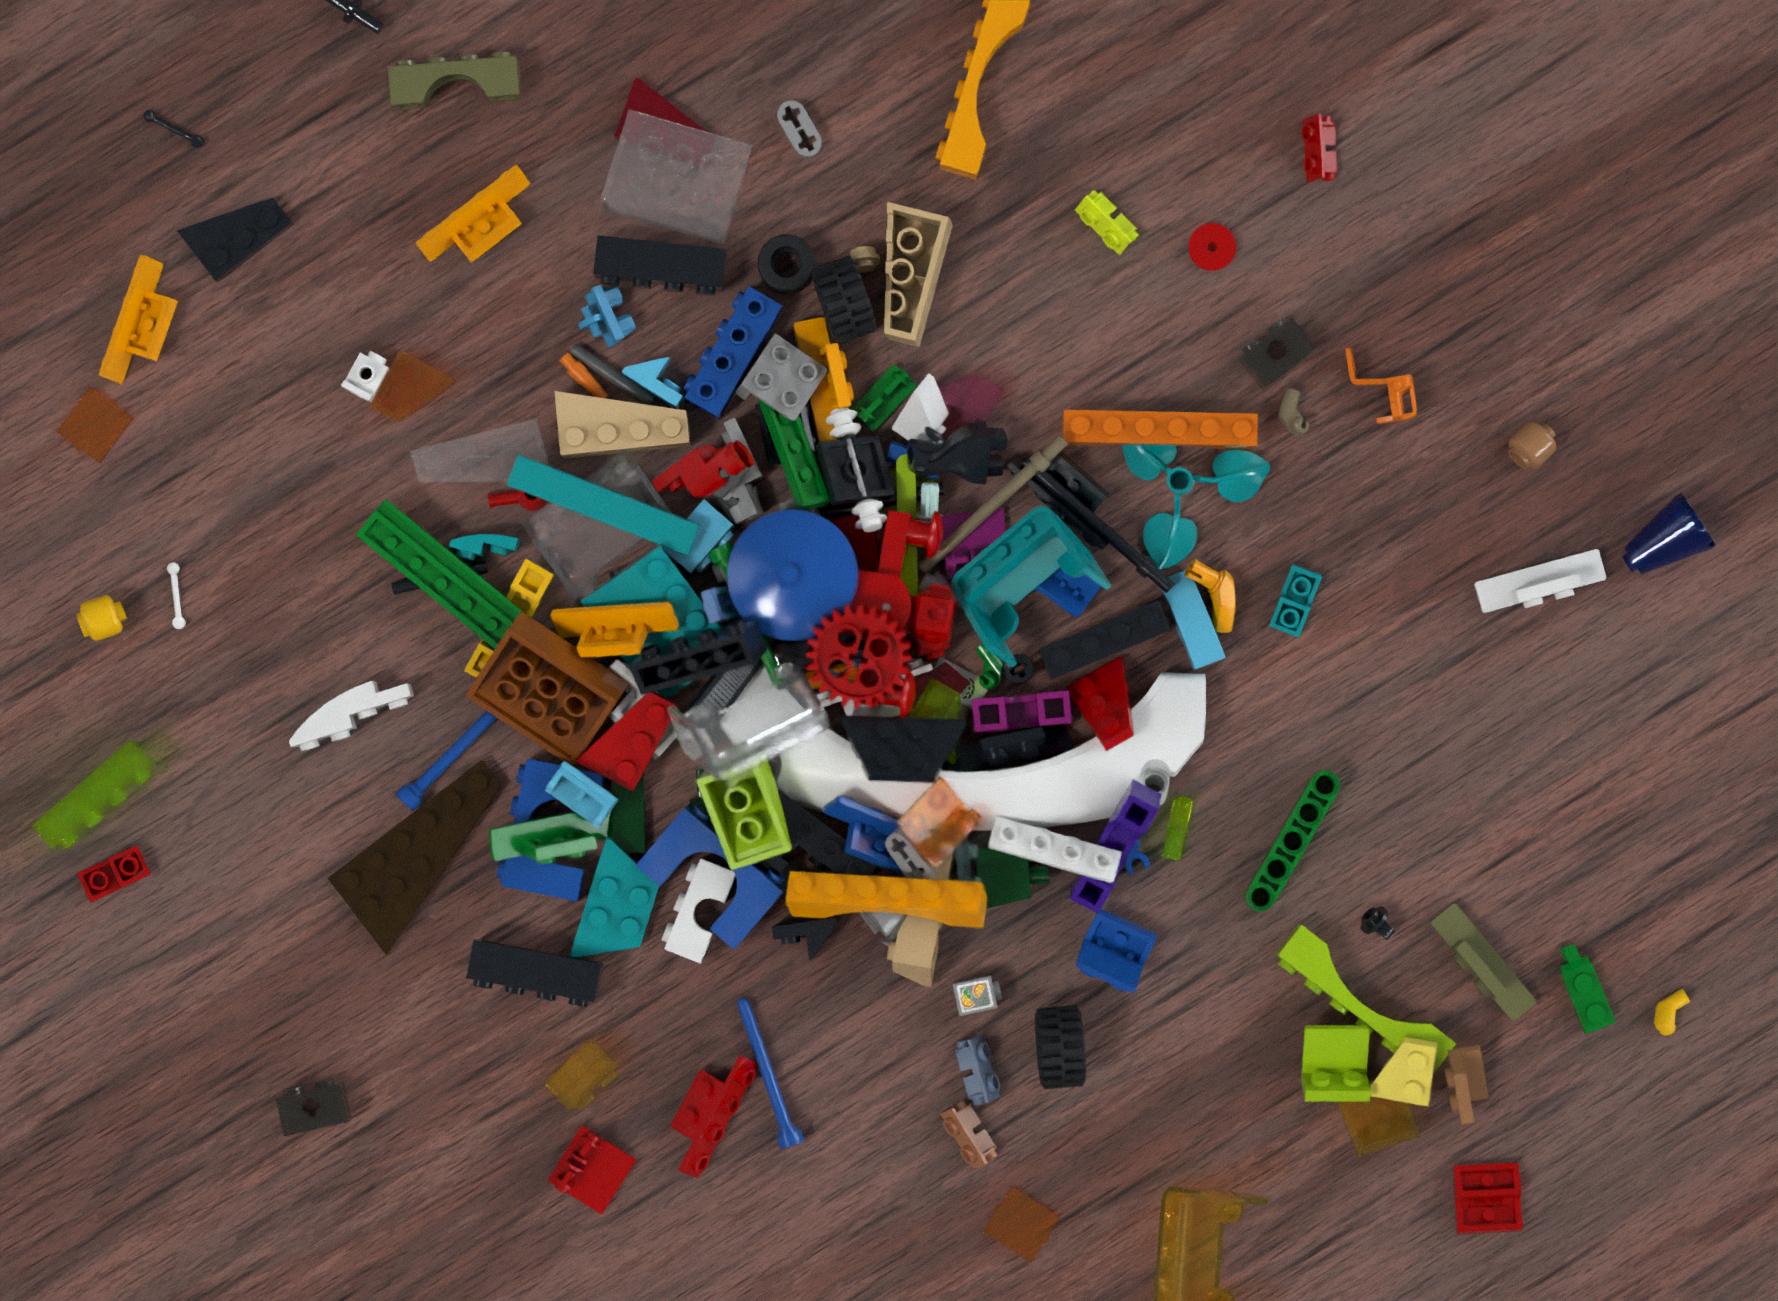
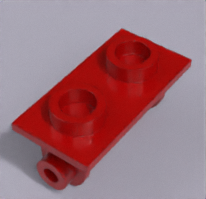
M1316 114L1303 119L1301 130L1305 148L1303 168L1306 173L1307 183L1322 179L1324 182L1334 181L1335 175L1338 174L1336 151L1325 150V146L1336 145L1335 122H1331V116Z

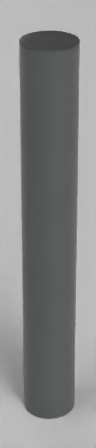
M577 343L570 350L569 353L574 358L580 359V362L642 404L651 405L655 400V396Z

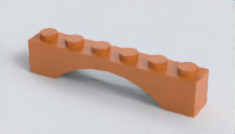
M1064 410L1062 413V437L1068 442L1067 446L1172 445L1254 450L1257 447L1258 414Z

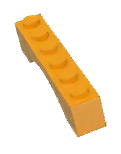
M983 0L982 7L987 8L984 20L978 19L974 29L973 37L978 39L975 50L968 49L963 68L969 69L965 81L959 79L954 98L959 99L956 111H949L945 128L950 130L947 142L941 140L935 159L941 160L939 169L970 179H977L986 148L977 116L979 82L986 65L996 50L1008 38L1023 28L1031 0Z
M790 871L785 902L792 917L827 918L854 912H888L922 917L950 926L984 928L987 895L982 882Z

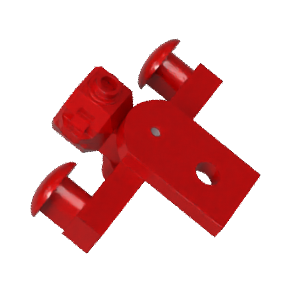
M888 510L878 573L858 570V586L851 605L852 611H856L859 602H862L864 611H869L870 607L876 604L875 614L880 615L885 609L888 610L886 619L888 622L894 618L899 619L895 630L906 629L911 631L923 649L939 651L952 640L958 601L949 586L932 584L916 596H911L905 583L901 580V574L908 546L926 548L927 559H931L937 554L942 543L944 531L943 520L939 512L934 511L930 522L913 519V516L909 513ZM847 628L839 632V634L857 636L853 630ZM865 628L861 637L867 640L869 629ZM876 638L871 641L870 646L873 650L881 652L887 649L888 643L882 638ZM865 669L860 674L863 680L867 682H873L879 677L878 673L873 669ZM911 671L909 674H906L903 686L893 684L896 690L894 696L885 691V702L881 703L874 697L872 707L881 708V705L900 708V718H905L912 710L916 698V680ZM865 700L860 701V705L868 706Z

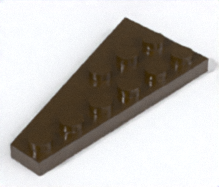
M483 760L475 764L328 877V880L385 955H388L401 933L405 930L420 905L424 902L460 846L468 837L470 831L502 787Z

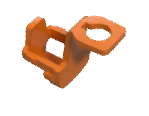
M1351 347L1345 348L1349 376L1353 384L1357 386H1388L1392 416L1376 418L1377 424H1388L1413 419L1417 414L1413 375L1395 376L1386 379H1357L1353 350ZM1410 390L1413 412L1404 413L1402 395Z

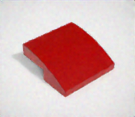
M1519 1162L1453 1166L1457 1235L1521 1232L1523 1230Z

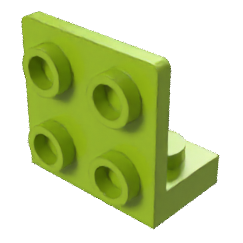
M1306 1025L1304 1027L1301 1085L1305 1102H1370L1371 1090L1367 1077L1370 1030L1367 1025Z

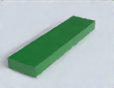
M758 399L798 510L828 505L830 497L800 415H798L795 421H790Z

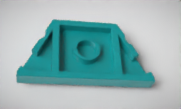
M606 837L572 946L571 957L640 947L659 886L637 868V862L631 856H628L610 837Z

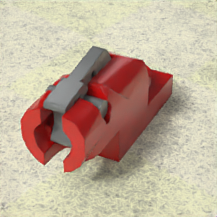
M737 440L733 443L729 442L719 449H715L713 445L697 447L651 482L657 493L667 490L675 493L687 487L693 497L716 495L722 498L727 496L737 483L747 475L750 467L754 465V460L749 450Z

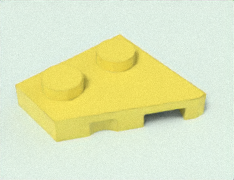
M1405 1037L1393 1056L1383 1066L1376 1079L1371 1082L1370 1096L1428 1107L1431 1099L1438 1043Z

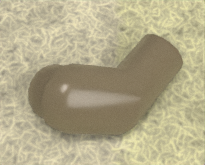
M1285 388L1279 410V418L1288 432L1294 435L1304 434L1309 429V421L1307 418H1303L1297 410L1301 392Z

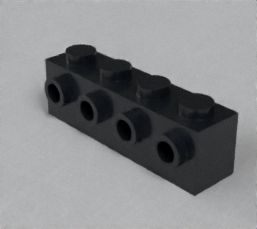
M597 235L593 274L595 278L601 279V284L618 286L620 281L633 282L632 287L651 289L652 284L665 285L664 290L670 292H683L684 288L696 289L697 294L715 296L716 291L723 292L727 252L726 249Z
M737 620L727 624L725 629L715 631L714 628H708L696 634L697 637L687 639L686 636H680L672 639L665 646L659 647L658 644H651L642 648L640 655L629 665L640 694L651 693L755 664L768 650L757 621L744 623L743 620Z
M475 939L472 944L466 978L474 980L473 986L492 989L493 984L504 985L505 992L524 995L525 990L536 991L537 998L556 1001V996L569 998L568 1004L587 1007L588 1002H595L597 999L603 963Z

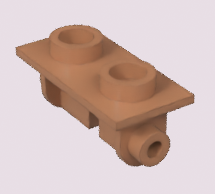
M962 1100L955 1104L953 1108L940 1113L944 1119L943 1125L950 1136L955 1137L961 1147V1156L969 1165H972L973 1169L986 1165L988 1161L997 1156L995 1152L997 1147L987 1131L982 1129L976 1134L973 1132L972 1129L981 1124V1121L970 1104H966Z

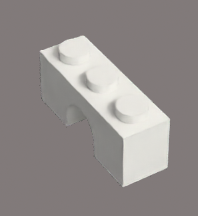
M702 858L698 864L692 862L685 879L691 883L686 894L680 892L674 907V911L679 912L674 924L668 922L662 937V941L667 942L665 950L697 963H702L713 932L699 926L695 919V909L702 900L708 898L726 903L736 878L734 871Z

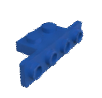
M838 796L824 805L823 813L849 823L845 853L897 874H902L903 872L889 854L885 843L887 837L896 828L903 826L912 829L932 856L937 855L948 847L949 841L939 837L937 833L914 827L906 820L887 816L879 809L868 808L855 803V800L850 797ZM904 841L899 842L901 845L906 844Z

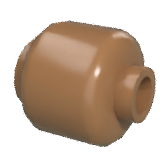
M1531 421L1526 422L1508 441L1510 448L1508 454L1510 458L1523 469L1528 467L1531 469L1539 468L1556 451V443L1553 439L1555 432L1544 422L1540 424Z

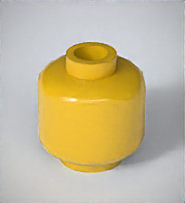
M107 594L83 602L80 605V612L76 613L84 637L90 636L96 642L121 633L123 628L121 621L127 619L121 601L114 603L113 599Z

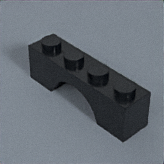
M1157 600L1038 650V654L1051 681L1119 651L1169 632L1171 628L1160 602Z

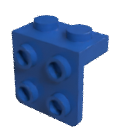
M1101 909L1099 913L1095 914L1083 939L1075 965L1086 976L1100 978L1110 983L1112 987L1119 991L1133 993L1138 986L1143 966L1158 934Z

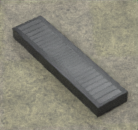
M766 635L773 651L781 639ZM760 658L752 665L712 675L687 707L686 711L706 731H713L762 666V659Z

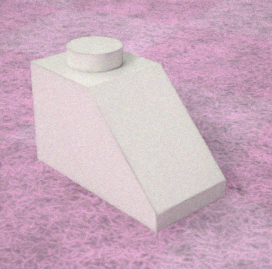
M928 373L913 392L891 428L908 441L910 439L932 440L925 433V427L927 426L936 430L941 436L947 429L942 424L949 413L935 378Z

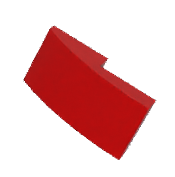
M134 846L77 873L90 903L151 875L138 846Z

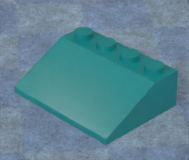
M659 544L653 546L580 600L584 607L670 602L679 622L678 630L648 632L643 648L651 644H658L659 647L668 645L669 641L680 636H686L687 639L697 637L696 634L708 628H714L715 631L722 630L717 622H709L703 608V603ZM640 654L621 656L630 665ZM690 682L658 690V693L667 698Z

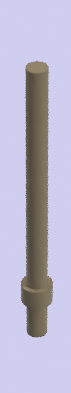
M1059 435L1044 450L1035 452L1029 458L1030 462L941 543L937 554L933 558L927 559L926 556L918 563L920 569L927 574L1036 473L1045 471L1052 464L1050 461L1068 445V442Z

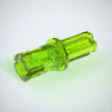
M1180 795L1174 797L1169 824H1165V828L1168 829L1161 857L1179 861L1182 859L1181 855L1186 832L1190 833L1187 827L1193 800L1189 797Z

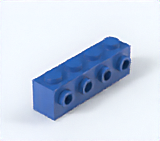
M748 287L745 293L742 291L738 293L731 306L735 311L730 320L723 319L715 333L719 339L713 348L709 346L706 348L699 361L703 365L697 376L691 374L683 388V391L687 393L684 397L687 402L718 420L724 413L783 311L781 304L751 287Z

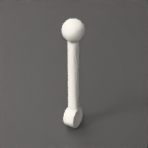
M171 562L167 566V571L171 574L175 618L172 621V625L176 629H183L186 625V620L181 615L177 578L180 568L177 563Z

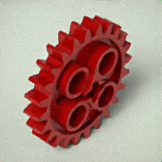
M859 602L857 610L852 611L849 603H846L845 613L842 614L834 607L832 610V620L825 615L821 617L824 628L814 625L813 632L818 637H808L807 643L815 648L806 650L805 656L814 659L807 663L806 668L807 670L817 671L812 675L811 681H822L819 687L820 693L828 689L831 690L830 701H833L838 695L841 696L843 707H845L849 699L853 700L855 709L859 708L861 700H865L868 707L871 708L874 697L881 703H884L885 691L894 696L896 690L893 684L904 685V679L899 674H909L910 668L902 663L912 660V654L903 652L911 647L910 641H901L906 635V629L895 630L899 619L894 618L888 622L886 620L888 610L886 609L880 615L875 614L876 604H873L869 611H864L863 603ZM846 628L851 629L856 633L857 637L851 642H845L839 637V632ZM867 628L869 629V635L864 646V657L860 659L854 681L849 682L848 677L853 666L854 654L858 650L862 632ZM876 638H882L888 643V647L884 651L879 652L873 650L870 643ZM840 659L847 664V669L840 673L835 672L830 668V662ZM865 669H873L878 673L879 677L873 682H867L863 680L860 674Z

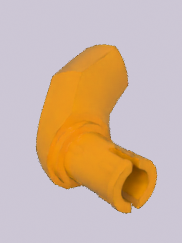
M1194 558L1191 561L1193 566L1189 564L1185 571V577L1208 588L1212 602L1211 621L1216 632L1230 633L1233 629L1236 611V593L1233 577L1225 569L1217 572Z

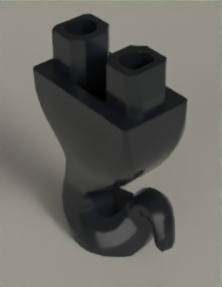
M977 421L964 425L954 431L945 441L940 433L927 426L925 427V433L932 440L910 439L908 441L907 464L909 470L920 476L953 473L967 482L986 484L987 477L1003 475L1004 464L1001 454L990 455L991 450H1005L1007 435L1004 428H988L986 421Z

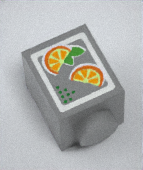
M990 975L952 983L959 1016L996 1009V1001L1002 1000L999 982H992Z

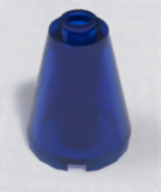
M1681 492L1624 547L1627 553L1622 558L1631 572L1638 569L1640 574H1644L1709 551L1716 547V544Z

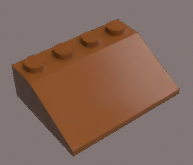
M521 611L504 634L465 696L563 762L566 761L574 766L576 759L584 752L629 683L593 658L580 657L575 646Z

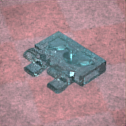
M968 835L954 836L955 846H953L958 878L956 881L981 882V878L977 877V874H971L970 861H976V858L979 857L978 844L975 845L974 841L968 842Z

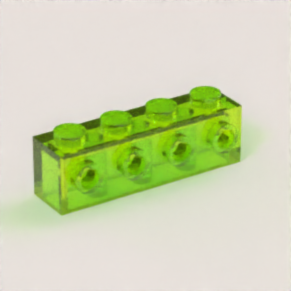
M129 740L36 821L32 827L52 850L64 849L66 851L79 841L80 837L78 835L87 827L92 829L104 819L103 813L111 806L115 808L129 797L127 792L136 784L141 786L153 776L152 770L158 764L138 741Z

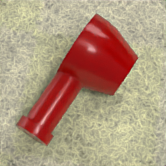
M520 490L494 494L493 492L488 493L490 509L495 508V506L519 503L525 510L535 512L543 509L548 501L538 497L534 500H529L526 497V492Z

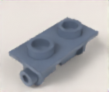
M979 1035L970 1040L966 1039L956 1042L957 1049H955L960 1070L972 1069L973 1075L963 1077L968 1099H972L973 1104L977 1105L999 1098L1000 1082L997 1075L993 1073L990 1064L991 1051L988 1044L984 1042L983 1036Z

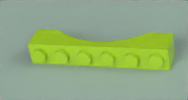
M1298 924L1275 953L1281 959L1278 963L1280 967L1292 976L1296 971L1307 979L1303 983L1318 996L1322 991L1332 998L1329 1003L1332 1007L1343 1015L1348 1011L1358 1018L1355 1024L1367 1025L1370 1035L1373 1031L1384 1038L1381 1044L1392 1053L1396 1052V1049L1405 1037L1437 1042L1435 1073L1448 1056L1447 1050H1452L1455 1047L1456 1043L1430 1023H1410L1392 1020L1377 1014L1363 1005L1349 992L1339 978L1332 963L1328 945L1302 924Z

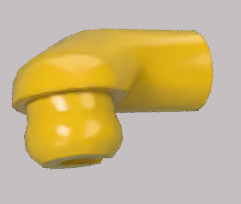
M1679 989L1656 1005L1654 1025L1659 1030V1033L1664 1036L1671 1035L1676 1030V1010L1690 1003L1683 989Z

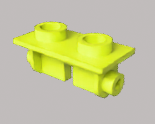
M1093 190L1084 197L1075 211L1086 225L1091 226L1102 237L1103 242L1109 248L1120 255L1129 244L1138 238L1137 228L1122 213L1113 219L1110 215L1117 208L1102 192L1098 194Z

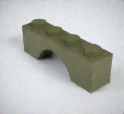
M510 52L492 53L491 58L479 59L478 55H463L459 57L460 61L447 62L446 58L437 57L428 59L426 64H415V61L412 60L398 61L396 66L388 67L391 106L395 111L427 108L428 102L435 90L441 85L454 80H465L474 83L484 91L490 103L522 100L519 61L516 56H511Z

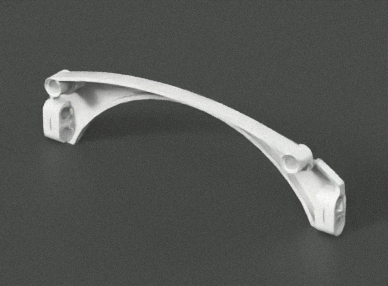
M764 663L721 719L720 728L742 758L764 751L777 788L802 807L823 812L824 805L838 796L852 798L855 800V803L865 807L879 809L883 814L892 818L906 820L917 828L992 830L996 816L1033 827H1055L1110 818L1132 779L1145 786L1151 784L1159 786L1161 788V791H1159L1161 794L1160 805H1162L1167 797L1169 776L1175 777L1203 743L1206 724V676L1202 673L1161 672L1147 694L1131 709L1134 736L1108 751H1105L1098 738L1094 737L1068 752L1023 767L988 772H952L941 770L934 783L868 781L862 769L860 759L856 757L851 748V742L817 721L795 701L786 689L776 690Z

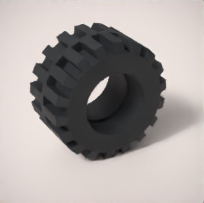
M848 255L812 268V280L833 339L838 344H842L875 332L876 320L855 261Z
M1077 1005L1037 1008L1035 1013V1038L1039 1080L1043 1089L1084 1086L1086 1081V1059L1083 1024Z

